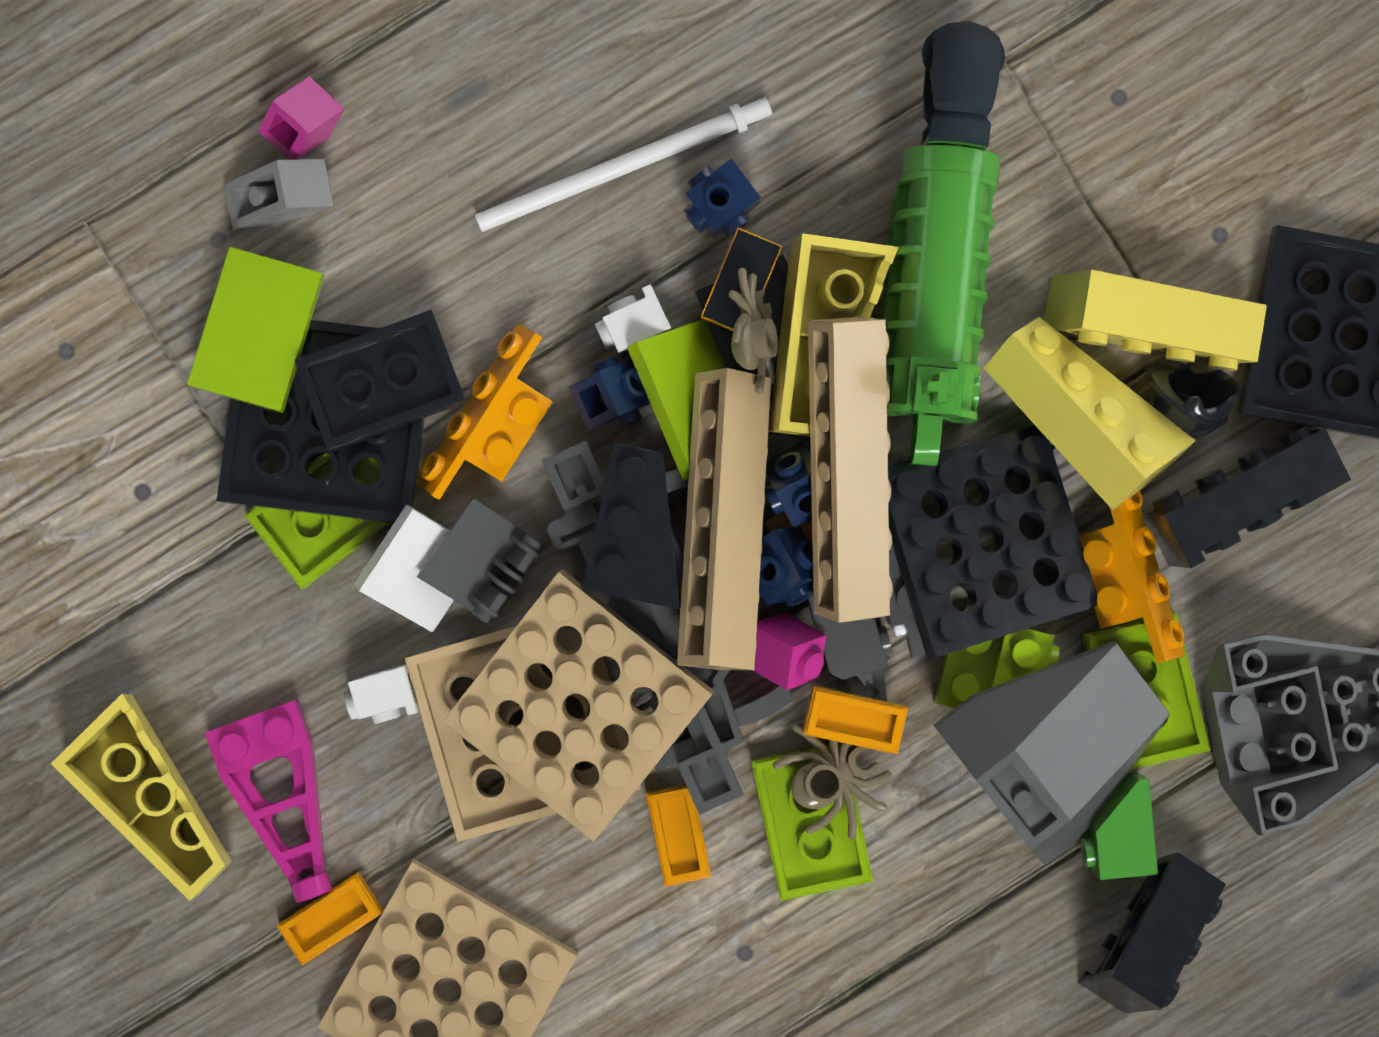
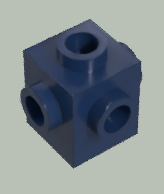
M731 158L715 171L710 166L704 168L687 182L690 190L685 193V201L689 206L683 212L699 233L707 230L712 238H715L723 232L728 238L736 233L737 228L741 229L750 221L746 214L759 205L761 197ZM720 197L726 201V204L715 206L711 203V200Z
M616 356L591 366L589 369L592 375L569 387L588 431L611 422L614 423L616 430L642 419L639 410L651 405L633 361L629 360L619 364Z
M803 441L766 460V474L771 485L765 488V494L775 514L777 515L785 511L793 528L806 521H812L811 454Z
M801 527L774 529L762 538L759 595L764 598L766 604L787 602L788 606L797 605L810 598L814 594L812 589L813 544L807 540Z

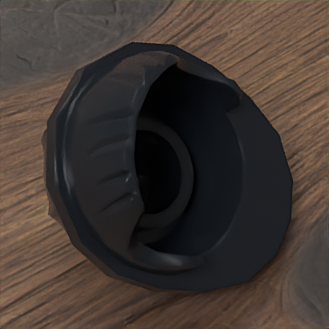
M1186 362L1181 363L1177 368L1155 363L1147 370V378L1156 391L1154 408L1191 437L1207 435L1215 429L1225 426L1228 422V414L1239 396V388L1236 381L1226 372L1217 369L1206 373H1195Z

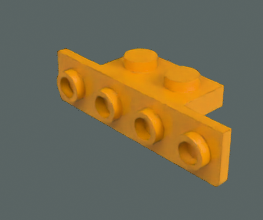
M517 324L513 331L508 332L501 339L497 347L496 358L489 369L477 377L471 389L472 395L463 410L451 418L446 427V436L436 452L431 453L424 460L421 466L417 484L431 496L440 500L464 460H467L501 482L504 480L553 401L517 379L543 337Z
M1139 490L1116 509L1112 510L1110 508L1114 520L1113 525L1080 535L1079 537L1084 550L1083 557L1089 566L1098 595V606L1094 607L1100 629L1143 618L1156 663H1161L1185 656L1183 649L1185 638L1180 623L1173 616L1169 602L1170 586L1166 577L1160 573L1155 556L1156 540L1152 531L1146 527L1141 510L1143 499Z

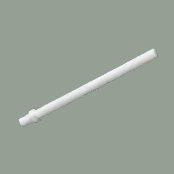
M764 97L742 107L738 103L729 106V112L475 214L481 231L484 232L734 130H737L738 133L747 131V125L772 115L769 102Z

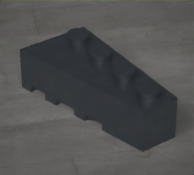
M1306 425L1300 426L1279 437L1282 443L1281 446L1267 453L1264 447L1254 449L1237 458L1239 467L1225 474L1219 468L1194 480L1198 488L1182 496L1178 490H1175L1154 500L1152 504L1155 509L1143 515L1152 531L1168 566L1193 568L1206 561L1201 551L1208 554L1219 549L1225 550L1241 541L1239 531L1246 528L1247 532H1252L1265 528L1283 517L1282 509L1288 506L1290 510L1301 508L1350 481L1351 478L1326 428L1309 431Z

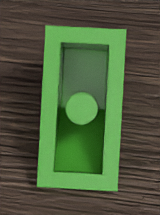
M1140 773L1128 774L1087 830L1088 838L1081 840L1084 866L1091 867V872L1100 880L1158 875L1149 778Z

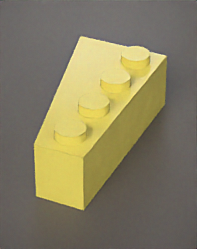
M804 233L791 240L775 372L776 382L773 389L768 432L810 437L808 320L849 317L870 318L874 306L878 303L884 287L882 284L890 264L893 263L898 247Z
M1086 270L1051 276L1044 321L1063 336L1078 338V342L1100 346H1106L1107 343L1122 345L1123 351L1139 354H1151V350L1166 352V359L1180 362H1194L1195 357L1208 359V367L1237 371L1238 363L1258 362L1267 305L1096 270Z
M1040 317L1014 332L984 366V370L1112 510L1116 509L1161 475L1196 441Z
M121 694L51 763L189 901L199 896L232 863L231 858L132 694Z

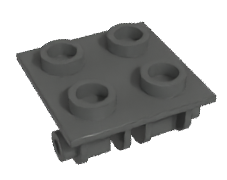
M471 497L417 577L472 611L473 615L488 624V622H492L494 617L498 618L500 615L498 611L509 595H514L516 592L514 588L518 582H523V575L534 559L540 557L539 552L544 544Z

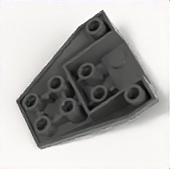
M1256 635L1218 645L1202 689V696L1220 785L1257 835L1263 836L1304 824L1379 769L1378 649L1272 635Z
M1112 641L975 693L937 721L934 727L1044 865H1047L1084 836L1170 713L1117 643Z

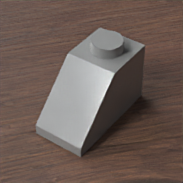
M324 159L275 160L223 184L233 231L306 218L334 206L331 195L332 186L327 175Z

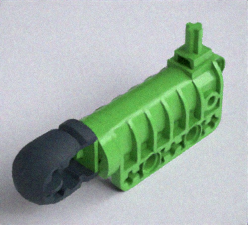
M970 21L947 23L932 31L924 41L921 51L922 63L925 66L923 112L924 119L928 125L922 132L921 146H913L903 150L901 175L895 184L892 200L888 246L898 247V250L885 277L881 319H886V332L889 337V350L886 355V380L890 389L887 417H899L900 415L914 417L910 461L911 464L937 465L943 420L959 424H971L978 421L976 409L980 396L981 367L977 366L979 341L984 338V330L981 329L983 304L987 302L988 293L984 291L986 268L991 265L988 245L990 231L994 229L995 219L991 217L993 196L998 191L1001 163L1000 156L985 151L989 145L991 123L987 115L993 109L999 83V72L1005 61V52L999 36L987 26Z

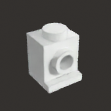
M651 284L642 288L645 298L636 301L634 295H630L608 306L611 314L602 317L603 320L595 323L606 350L615 346L619 355L622 356L629 352L627 347L635 342L671 330Z
M406 664L356 678L348 682L350 691L344 693L346 707L352 720L372 716L373 723L377 724L402 716L400 708L404 706L407 715L420 711Z

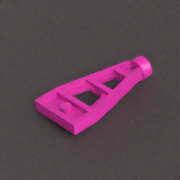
M298 699L205 732L220 778L287 877L296 903L312 899L332 890L325 864L314 743ZM276 757H285L292 764L293 792L287 799L282 801H267L253 784L250 777L251 770L255 765ZM292 807H298L303 813L307 838L302 844L288 847L282 842L272 819L276 813ZM312 868L314 870L313 875L301 879L300 873L303 869Z

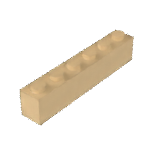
M849 317L808 320L814 614L838 623L890 616V598L893 593V585L889 576V551L892 546V535L889 529L888 502L891 498V485L888 480V453L891 440L887 430V404L890 398V389L886 380V355L889 350L886 319Z
M730 368L695 373L677 656L678 666L715 670H754L757 647L756 631L763 511L765 504L766 460L768 455V425L771 406V378L769 377L765 378L763 393L757 394L755 391L756 374Z

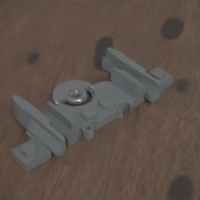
M584 441L543 459L542 463L566 513V516L549 523L547 531L551 541L560 550L579 543L588 564L605 481L587 441ZM678 469L665 472L667 493L688 487L689 480L683 482ZM672 534L677 584H679L683 577L684 553ZM612 595V599L606 605L677 661L680 624L678 610ZM684 666L713 689L714 693L688 724L687 727L690 734L677 739L654 768L664 770L677 764L699 815L743 796V791L725 750L744 742L739 726L766 718L792 702L790 689L786 690L779 685H775L761 695L751 697L732 706L724 683V679L730 670ZM640 687L635 689L634 692L643 694L649 691L650 688ZM655 692L650 701L653 711L658 707V697Z

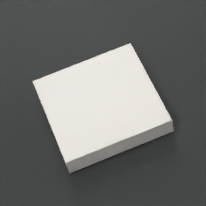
M406 505L353 586L358 591L433 632L454 600L419 579L417 575L449 529Z

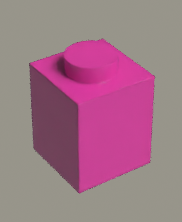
M307 77L272 101L258 132L289 160L301 159L330 138L344 108L312 78Z
M786 612L758 621L756 631L757 647L753 671L786 690L818 679L824 664L823 655L827 635Z

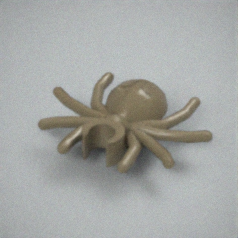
M740 268L738 270V278L742 295L734 290L729 291L728 294L741 308L742 313L734 325L731 349L736 362L740 366L748 370L757 369L755 391L757 394H761L764 391L766 377L771 378V385H774L776 382L771 358L777 355L778 337L775 324L771 319L770 303L763 304L765 290L755 291L757 275L754 273L750 274L747 281L745 268Z
M798 723L792 724V730L805 737L819 750L821 755L813 751L791 753L775 761L773 768L778 770L791 762L813 760L814 762L800 768L793 778L792 794L794 799L800 805L809 809H820L834 801L833 806L822 819L806 827V832L812 834L828 825L841 810L844 797L849 822L848 838L850 840L855 839L857 819L852 794L870 807L885 811L887 809L886 803L875 800L857 786L869 788L891 778V772L886 770L873 777L862 779L860 777L872 775L879 765L877 762H872L866 768H859L857 766V755L860 752L867 751L869 748L841 743L840 749H838V742L829 740V751L826 745L817 737L804 735L802 733V725Z

